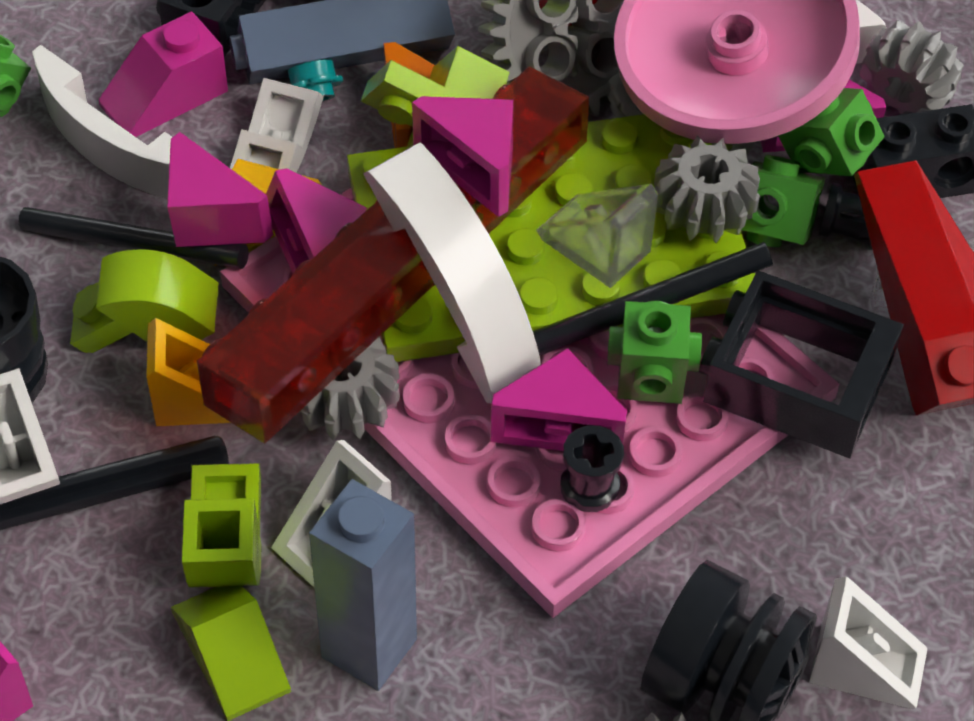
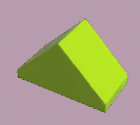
M242 586L215 587L171 607V611L227 721L291 692V687L257 599Z

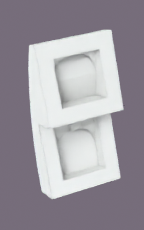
M263 78L249 130L241 129L230 169L233 168L237 159H242L280 170L287 168L297 173L312 136L324 97L318 91Z

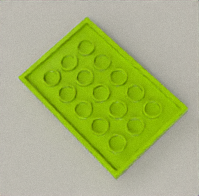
M645 114L513 132L508 212L500 217L496 216L456 184L474 209L497 248L521 298L532 331L746 249L741 231L739 235L723 231V235L716 244L708 234L698 233L689 241L685 227L668 230L664 219L665 214L656 212V205L653 201L656 187L654 180L657 167L660 166L661 159H668V154L672 151L674 143L690 148L694 140L662 128ZM412 146L347 155L348 174L354 201L367 207L359 228L382 340L386 347V354L394 355V360L397 362L460 353L457 346L465 342L462 333L406 229L394 232L363 174ZM755 273L673 305L691 306L690 318L724 314L734 292L739 290L746 293Z

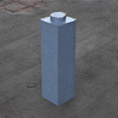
M324 0L239 15L238 34L229 36L235 70L246 69L250 85L261 83L263 78L271 80L289 78L288 70L290 68L315 60H333L335 69L384 60V43L396 42L415 54L448 49L455 36L448 0Z
M351 479L309 532L321 657L379 691L417 640L414 513Z

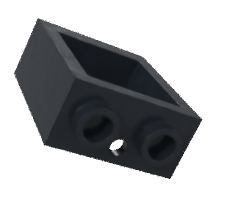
M757 270L747 292L736 290L730 300L723 320V326L728 327L723 340L713 336L704 352L699 368V373L708 376L703 402L850 459L891 368L904 324ZM758 326H763L858 362L839 405L740 368L739 365Z

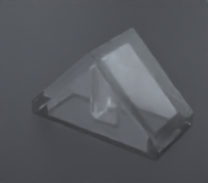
M652 184L577 194L536 231L542 241L611 288L651 252L658 193Z

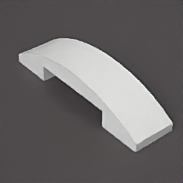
M42 45L34 49L32 53L44 103L55 125L67 141L81 155L110 176L144 192L168 199L170 142L172 136L164 132L149 145H146L87 103L82 74Z
M420 142L363 174L394 232L406 229L465 339V342L457 346V349L486 403H492L493 394L541 365L537 344L518 291L487 230L446 170Z

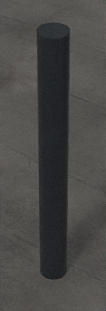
M24 207L21 210L18 221L22 231L131 250H155L172 254L182 259L239 269L245 267L249 255L246 244L176 247L174 235L171 231L31 207Z
M761 242L534 330L533 334L539 356L608 330L610 326L623 324L625 301H662L668 304H675L755 273L757 270L760 271L773 266L770 252L765 242Z

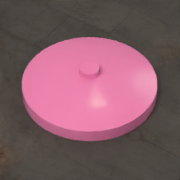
M624 0L618 13L614 31V50L620 78L627 94L639 110L650 120L672 133L695 140L698 136L703 142L716 144L722 138H724L725 144H742L766 140L790 132L812 120L824 111L844 89L854 71L860 49V23L856 0Z

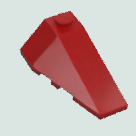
M917 160L857 171L854 177L891 320L904 324L897 348L911 404L916 416L974 404L973 250Z

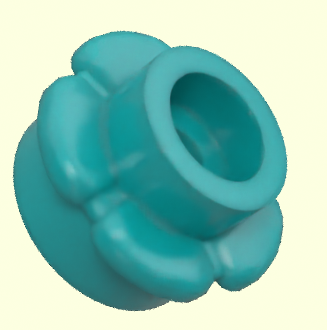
M329 59L305 62L288 70L291 85L318 91L324 97L323 101L334 98L333 86H339L343 82L341 75L336 76L333 60Z

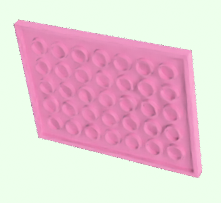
M503 94L502 99H507V100H509V99ZM513 103V132L542 128ZM351 188L340 194L354 201ZM359 226L320 306L308 309L276 236L249 252L248 261L243 269L226 267L220 271L222 287L294 359L303 357L302 350L304 349L305 340L319 344L325 343L328 329L338 338H347L357 327L363 336V342L380 337L383 344ZM725 313L690 318V332L702 333L700 364L711 338L714 336L723 340L728 330V327L723 326ZM758 326L739 365L740 368L826 401L832 402L836 399L839 383L785 336L763 326ZM609 331L597 333L540 356L542 365L568 348L617 399L619 366L607 365ZM460 353L397 362L399 367V380H397V383L399 384L400 392L397 408L387 410L388 418L385 420L384 428L369 423L364 424L365 430L552 618L561 613L788 436L785 433L703 402L708 376L699 372L687 371L682 404L617 399L627 410L623 439L624 460L620 470L617 472L620 477V491L607 509L598 512H584L576 506L567 503L561 493V475L567 469L563 461V451L490 442L492 403H486Z

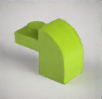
M457 46L433 67L429 79L390 60L367 81L361 102L377 109L378 113L390 122L403 125L408 124L413 127L412 102L421 96L502 99L510 72ZM413 130L407 146H413Z
M137 249L109 254L102 258L99 282L85 287L76 294L73 304L74 316L70 344L84 353H94L131 333L147 341L148 323L155 318L202 340L215 333L219 282L188 261L165 252Z
M259 463L192 465L191 500H184L182 565L188 587L259 585L262 552L260 538L261 472Z

